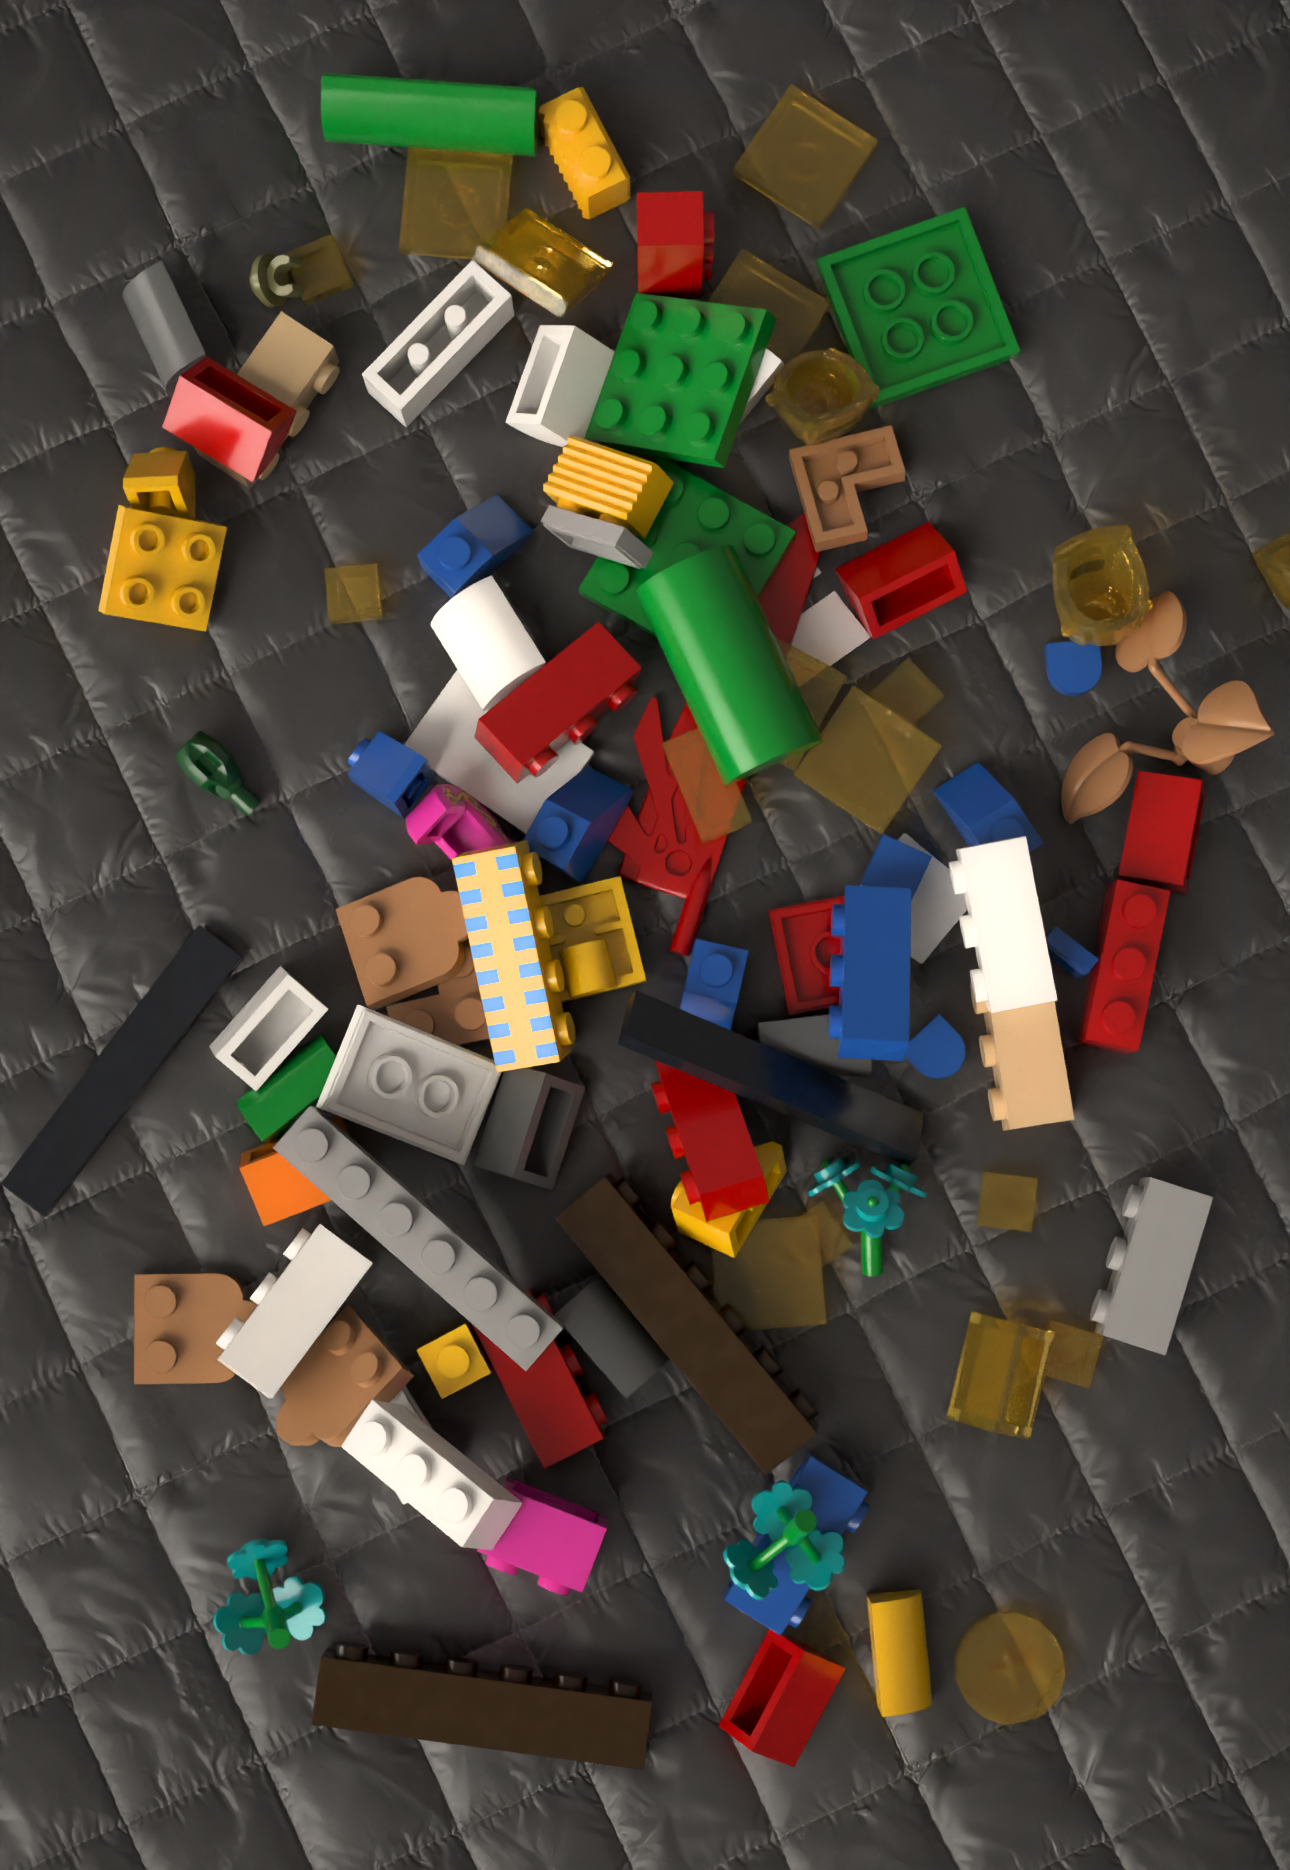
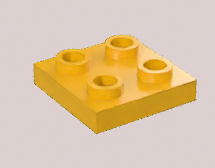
M119 505L98 611L106 615L206 632L227 527L217 523Z
M621 876L539 896L541 906H547L552 916L554 932L553 937L548 938L552 959H558L563 969L565 986L564 991L559 992L562 1003L646 982Z

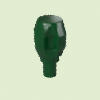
M198 731L175 754V759L184 773L198 787L213 796H220L224 801L228 798L246 817L262 802L243 784L246 779L240 775L242 772L232 754L216 739L203 731Z

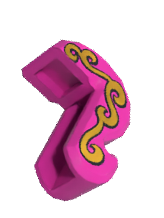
M449 784L436 785L406 817L408 834L416 844H431L435 842L451 860L453 857L466 851L516 842L510 840L503 833L495 818L481 803L459 787Z

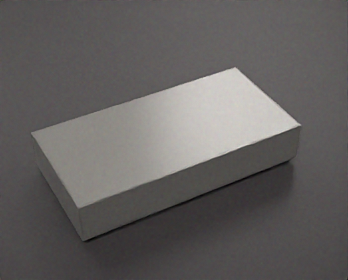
M551 505L548 506L541 519L543 526L568 547L628 566L645 569L654 553L622 526Z

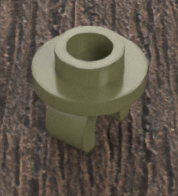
M272 253L257 256L249 276L250 286L255 296L265 306L270 308L282 306L288 297L298 298L305 293V286L289 284L287 274L292 267L301 266L302 259L288 255L276 256Z

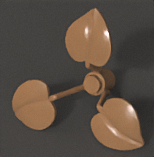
M1164 591L1159 597H1154L1127 621L1116 641L1115 657L1117 663L1130 673L1138 672L1148 665L1153 676L1187 715L1188 718L1180 721L1172 733V742L1175 745V749L1172 751L1132 741L1120 745L1119 739L1112 733H1104L1089 741L1070 762L1062 784L1061 804L1063 816L1071 825L1080 818L1102 811L1123 794L1133 772V761L1129 756L1130 754L1138 753L1170 760L1178 766H1182L1186 761H1189L1207 775H1217L1230 765L1235 754L1274 736V730L1264 715L1258 695L1245 682L1235 680L1217 687L1204 698L1197 712L1161 669L1159 659L1168 657L1177 651L1182 644L1187 628V616L1184 605L1170 591Z

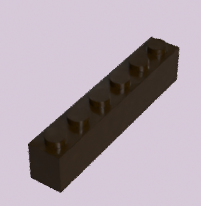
M609 1173L554 1219L754 1462L767 1475L817 1434L819 1424L814 1418L819 1414V1411L800 1388H797L792 1393L780 1379L779 1375L784 1369L775 1356L764 1345L757 1350L743 1333L749 1327L737 1310L729 1303L721 1307L708 1290L714 1285L704 1270L695 1261H691L688 1265L685 1264L673 1249L679 1242L670 1229L659 1218L652 1223L638 1206L644 1200L631 1182L624 1176L617 1181Z
M337 1642L335 1649L327 1648L320 1658L311 1725L644 1770L652 1708V1692L642 1691L643 1684L627 1679H610L609 1686L587 1684L588 1676L566 1671L555 1672L554 1679L532 1676V1668L516 1664H501L499 1672L478 1669L477 1660L464 1657H446L445 1664L423 1661V1653L404 1649L391 1650L390 1657L368 1654L369 1646L353 1642Z

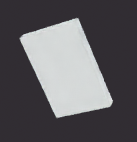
M457 669L404 745L426 758L433 772L474 797L486 809L526 835L545 800L581 772L594 756V751L582 743L575 745L570 740L556 752L559 758L545 773L537 778L530 773L517 784L474 738L478 719L491 708L485 711L482 710Z
M357 1005L316 1107L465 1165L502 1072H497L495 1061L374 1010Z

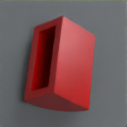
M205 356L179 376L162 428L251 482H254L277 454L290 430L297 411Z
M930 522L835 568L842 588L854 612L873 640L967 593L954 549Z
M1138 770L1118 874L1121 878L1137 884L1188 894L1207 792L1203 780Z
M769 1629L718 1726L750 1751L795 1767L846 1668L809 1645L785 1633H782L780 1636Z

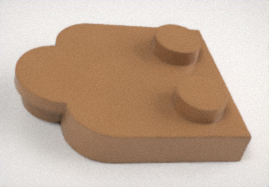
M413 877L336 909L366 1005L372 1010H377L446 982L456 976L464 964L465 949L462 942L469 937L459 892H444L436 883L428 878Z
M225 1273L134 1274V1384L222 1383L234 1378L237 1374L217 1360L224 1349L218 1346L216 1342L235 1317L245 1323L258 1306L255 1302L246 1300L242 1284L235 1277Z
M347 1305L317 1337L282 1384V1394L286 1401L277 1414V1433L283 1441L293 1446H309L322 1440L332 1447H341L371 1400L389 1403L414 1375L364 1317Z

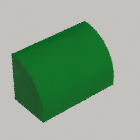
M323 1034L317 1036L278 1067L257 1091L252 1088L236 1101L242 1115L262 1142L271 1143L292 1127L309 1106L316 1107L338 1054Z

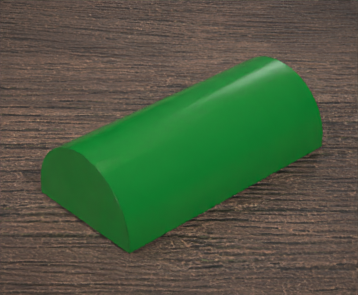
M334 73L322 75L321 120L323 136L326 142L537 156L540 136L538 111L542 105V96L534 88Z
M733 545L715 547L690 556L660 571L638 587L636 591L637 596L725 787L824 742Z

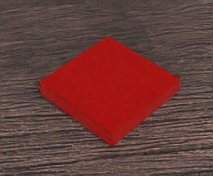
M843 896L768 910L788 1016L829 1009L830 1005L839 1006V987H830L829 984L831 954H840L841 937L831 936L832 905L842 904Z

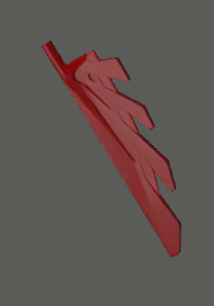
M804 513L787 525V527L796 531V538L759 599L786 660L822 551L815 552ZM651 697L633 735L649 788L637 820L627 805L607 841L625 854L619 870L621 878L685 899L669 951L689 957L748 777L726 787L724 786L686 700L682 713L664 749L658 700L656 697Z

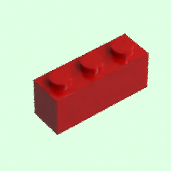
M703 191L637 193L638 293L681 299L701 298L702 280H712L714 210L703 211Z
M597 622L478 719L474 738L517 784L530 773L537 778L557 761L559 755L556 752L570 740L575 745L581 743L596 729L599 724L596 719L609 708L614 713L618 712L635 697L638 692L635 685L642 668L600 622Z
M1118 879L1106 887L1093 955L1099 960L1089 972L1075 1043L1125 1054L1139 1051L1170 890Z
M655 1060L660 1081L650 1084L660 1115L670 1112L674 1125L665 1128L674 1159L685 1156L689 1167L688 1171L680 1173L689 1205L700 1202L706 1222L770 1202L764 1175L736 1094Z
M531 1288L526 1290L552 1315L555 1314L545 1294L536 1298ZM473 1325L544 1469L604 1439V1433L600 1426L609 1422L594 1392L587 1396L584 1395L576 1379V1376L582 1374L584 1370L570 1343L560 1347L555 1337L529 1369L525 1371Z

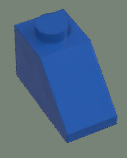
M496 494L457 516L417 556L422 570L452 599L472 584L491 576L534 534V531Z
M381 731L376 734L372 741L367 737L364 738L348 759V764L352 768L347 775L352 782L403 819H405L435 778L434 772L426 758Z
M979 762L933 790L934 795L968 846L1026 836L1029 855H1031L1044 844L1014 797Z
M587 766L545 800L523 841L528 840L530 853L536 852L541 863L583 885L635 791Z
M695 938L680 1009L731 1031L749 950Z

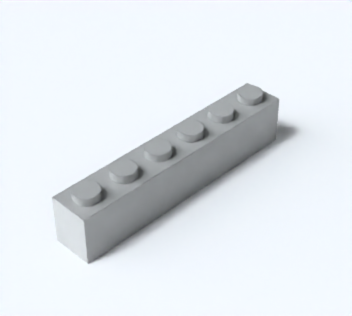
M309 1106L273 1147L275 1151L525 1371L529 1369L564 1328L565 1325L317 1107Z

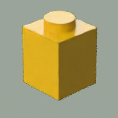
M470 1322L417 1349L441 1399L494 1371V1367Z

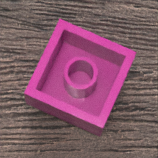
M507 1476L502 1486L523 1502V1504L492 1550H477L488 1555L485 1564L510 1575H516L519 1568L539 1576L537 1582L539 1586L560 1595L569 1596L571 1589L583 1593L606 1533L609 1516Z

